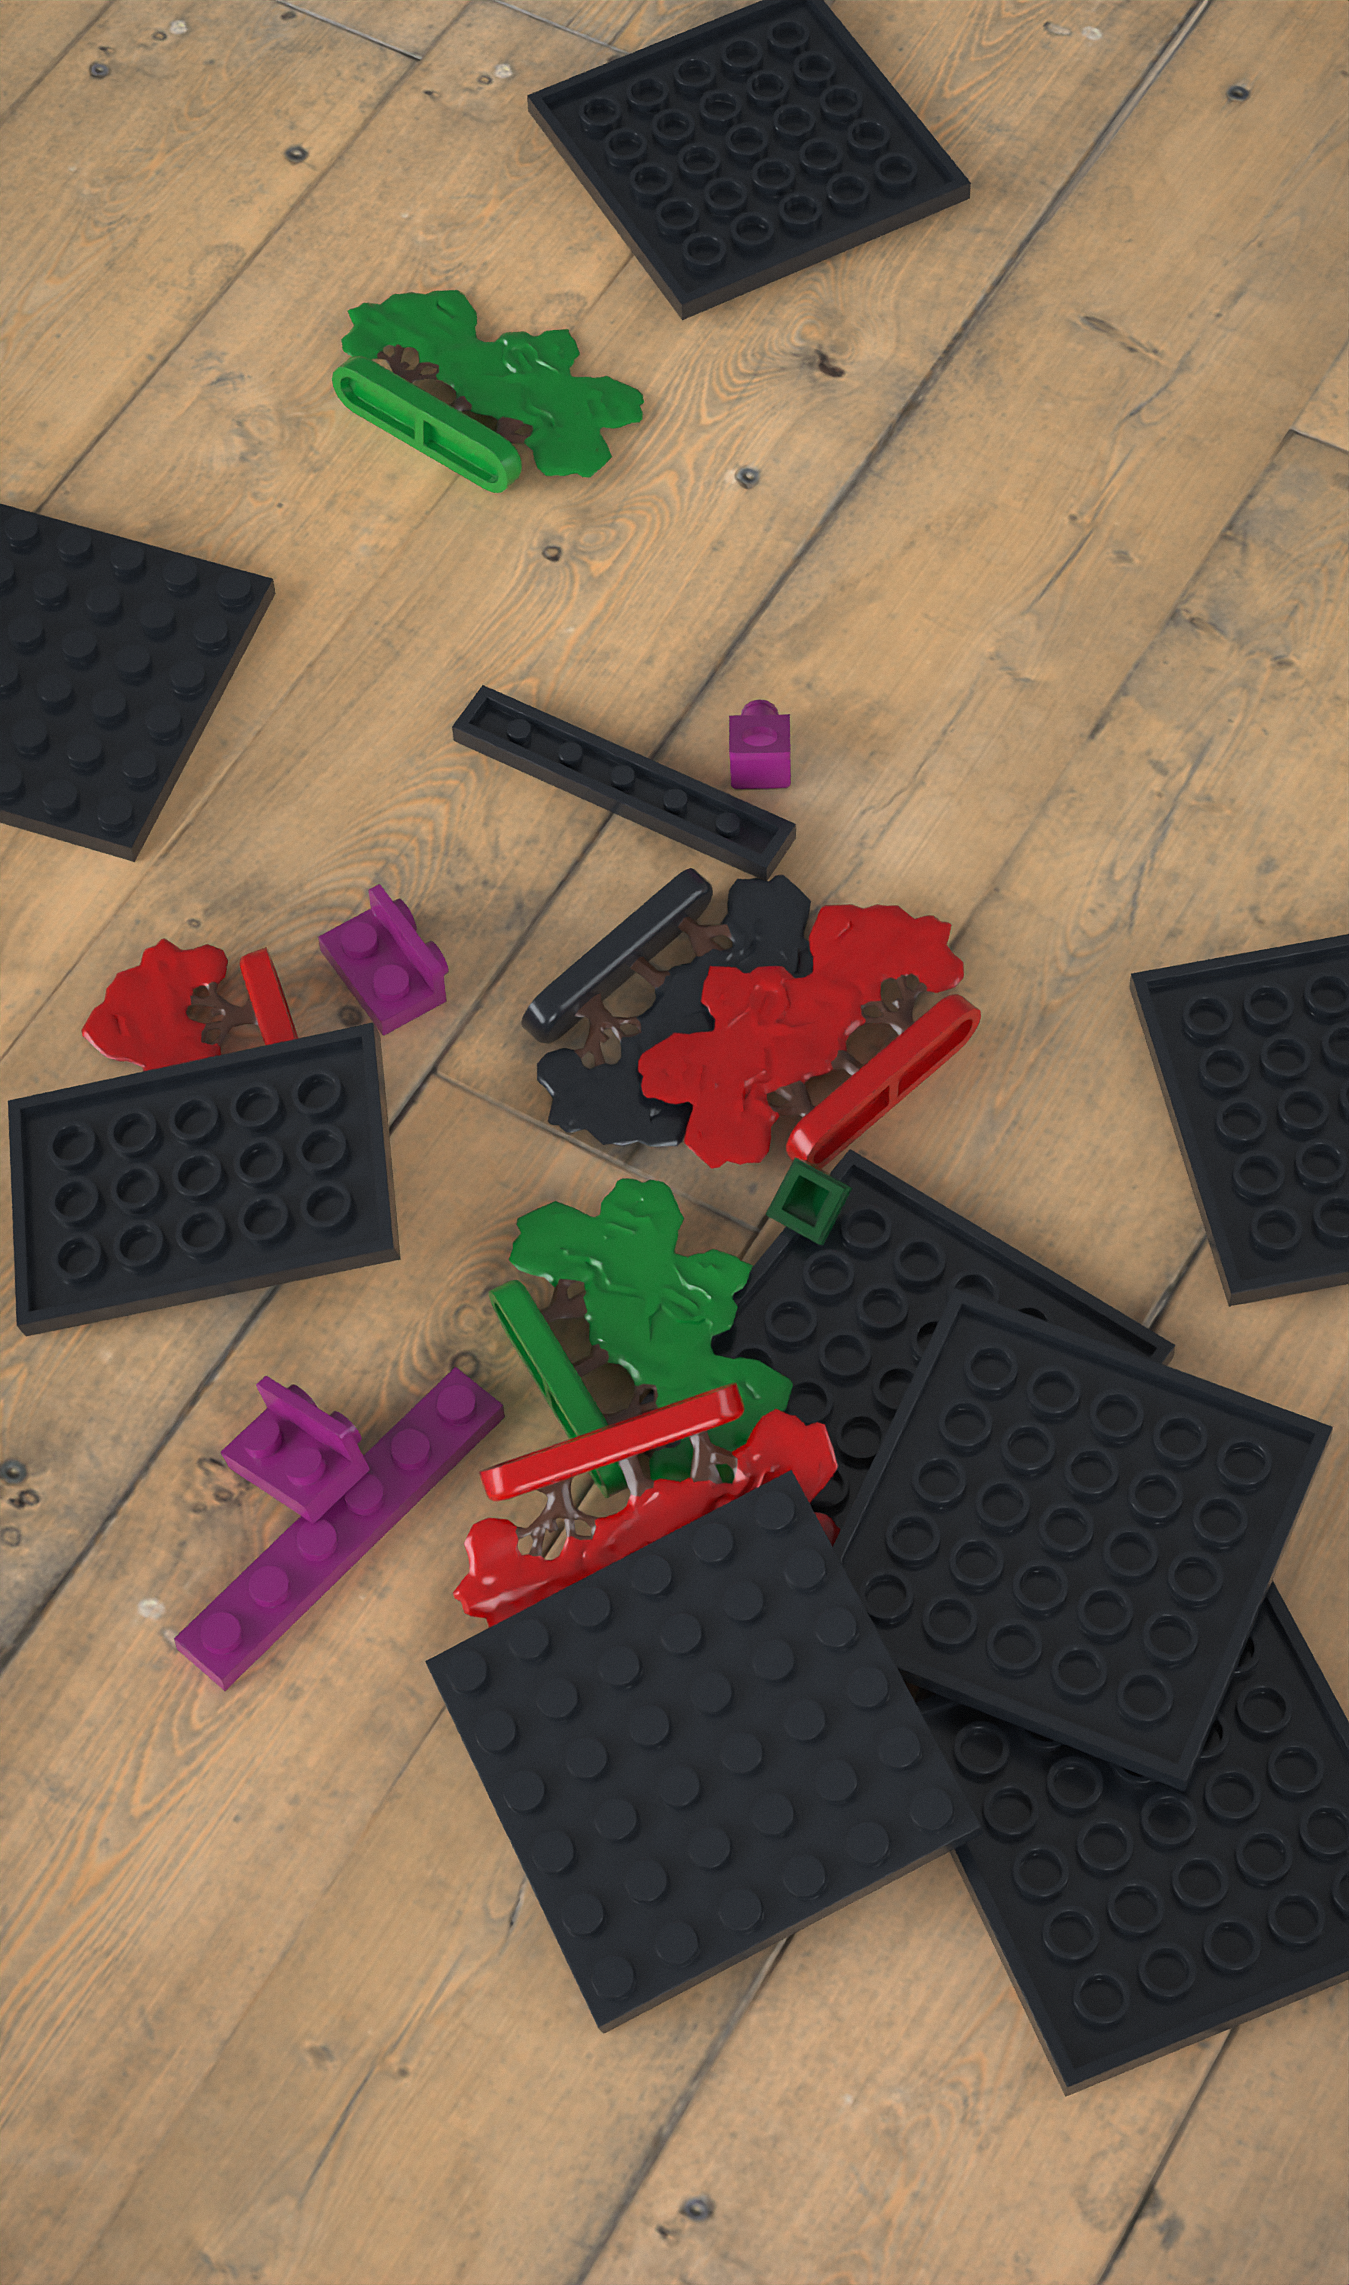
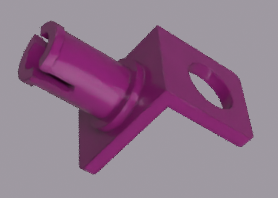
M767 700L751 701L744 706L741 715L729 716L731 786L734 789L788 788L791 785L790 714L779 715L775 705Z

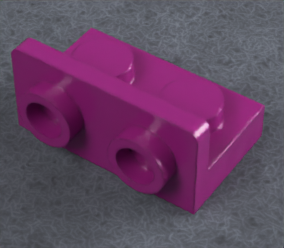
M378 884L368 890L371 909L318 936L322 954L384 1036L447 1002L444 975L449 973V968L438 946L433 941L424 943L417 934L414 917L404 901L400 898L392 901L383 887Z
M264 1376L256 1384V1387L267 1409L221 1451V1454L229 1469L314 1524L370 1470L357 1445L362 1440V1437L348 1418L337 1411H333L328 1415L320 1410L312 1398L297 1385L292 1384L286 1388L270 1377Z

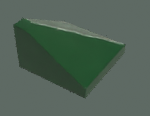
M794 1158L765 1215L823 1246L852 1187L816 1165L803 1159Z

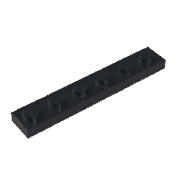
M482 685L452 726L453 740L461 745L762 880L768 881L796 839V824L485 685Z

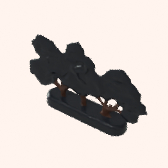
M693 868L686 869L674 877L535 997L525 1011L521 1021L522 1027L537 1041L547 1044L558 1040L584 1017L589 1019V1034L583 1048L576 1050L561 1048L546 1053L537 1063V1081L547 1089L553 1098L548 1122L552 1125L560 1126L565 1132L569 1133L586 1129L603 1145L615 1144L626 1146L640 1142L649 1147L678 1146L683 1141L693 1105L690 1102L669 1104L656 1098L644 1096L641 1087L643 1075L638 1072L639 1058L645 1051L665 1040L674 1032L691 1034L714 1030L715 1018L709 1013L708 1007L701 1002L703 984L708 976L709 966L736 967L743 973H751L755 968L762 966H782L794 978L806 977L812 973L813 955L810 953L809 941L804 938L811 900L784 875H776L770 881L759 878L737 879L729 889L727 901L728 914L721 923L699 925L696 920L706 910L713 896L711 883ZM682 932L688 934L696 955L691 963L674 966L668 971H658L649 963L653 957ZM719 935L727 936L732 941V947L724 949L713 941L712 938ZM635 973H638L655 988V1001L649 1009L639 1016L628 1018L612 1016L603 1004V1001ZM628 1023L637 1026L639 1032L626 1036L621 1030L620 1025ZM605 1029H611L621 1045V1058L617 1063L611 1065L605 1062L600 1042L604 1044L610 1039L604 1033ZM588 1051L594 1055L595 1067L591 1069L585 1067L581 1060Z

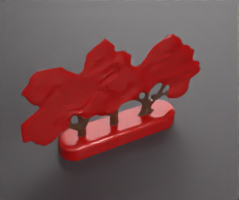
M853 904L825 905L820 909L809 935V949L813 955V972L806 977L794 978L782 966L757 967L751 973H743L736 967L709 966L708 976L703 984L701 1002L708 1007L709 1013L715 1018L714 1030L691 1034L674 1032L665 1040L645 1051L638 1060V1072L643 1075L641 1083L643 1095L647 1098H656L669 1104L690 1102L693 1105L686 1128L684 1143L712 1169L720 1168L727 1161L739 1165L761 1163L770 1149L771 1127L780 1116L801 1115L803 1118L794 1127L787 1140L786 1152L788 1157L792 1161L794 1158L806 1160L822 1169L954 1056L976 1031L980 1023L981 1012L966 998L958 994H952L943 998L917 1021H913V1006L918 993L946 991L955 988L964 978V962L954 955L947 946L952 925L949 922L940 921L934 915H926L914 919L898 905L886 906L876 904L866 908ZM909 974L917 976L920 981L914 990L907 986L906 976ZM889 978L896 980L902 999L897 998L892 1002L898 1008L897 1011H891L881 998V984ZM876 1006L882 1015L880 1017H871L865 1015L863 1009ZM871 1023L890 1024L899 1036L865 1065L861 1064L847 1052L846 1041L850 1034L858 1027ZM841 1068L852 1075L816 1107L812 1105L809 1093L804 1085L810 1077L827 1074L833 1069ZM775 1091L789 1102L780 1106L773 1105L767 1100V1094Z
M165 938L161 939L155 946L145 949L139 966L117 973L114 981L106 988L104 1002L93 1009L81 1030L82 1036L104 1057L119 1062L128 1061L143 1067V1071L221 1055V1046L232 1027L244 1024L259 1026L265 1045L299 1038L281 982L267 947L248 953L240 959V969L249 994L246 1004L240 1007L227 1002L216 992L218 984L226 976L228 959L222 949L205 944L194 949L182 950ZM199 986H206L210 996L203 998L193 995V989ZM190 1005L214 1007L211 1009L212 1016L222 1014L223 1019L222 1021L205 1024L189 1019L186 1012ZM220 1029L219 1037L212 1043H205L207 1031Z
M731 1383L480 1471L479 1475L486 1495L491 1501L508 1500L534 1490L544 1493L548 1500L540 1516L528 1528L517 1527L508 1519L486 1518L472 1525L464 1542L469 1558L470 1571L454 1590L453 1596L461 1602L465 1614L471 1617L486 1618L490 1628L790 1470L793 1471L808 1502L811 1503L838 1468L826 1425L816 1422L806 1426L796 1415H789L774 1409L760 1418L746 1444L732 1452L711 1443L707 1430L740 1418L745 1410L737 1383ZM687 1437L689 1438L694 1448L689 1478L679 1482L661 1478L654 1481L644 1477L637 1458L638 1454ZM618 1462L631 1493L626 1507L618 1513L599 1518L587 1515L575 1508L571 1497V1482L573 1478ZM728 1464L735 1475L733 1482L723 1483L715 1465ZM814 1512L833 1547L841 1529L827 1515ZM562 1518L565 1522L567 1536L565 1545L558 1557L553 1560L544 1559L541 1554L546 1529L549 1533L559 1530L556 1519ZM575 1520L585 1521L592 1528L591 1536L576 1534ZM531 1534L533 1544L529 1554L522 1555L518 1549V1541Z

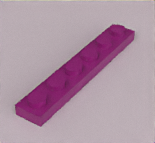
M457 1367L453 1368L363 1455L370 1470L314 1524L300 1516L174 1638L177 1650L226 1691L505 1418L503 1404Z

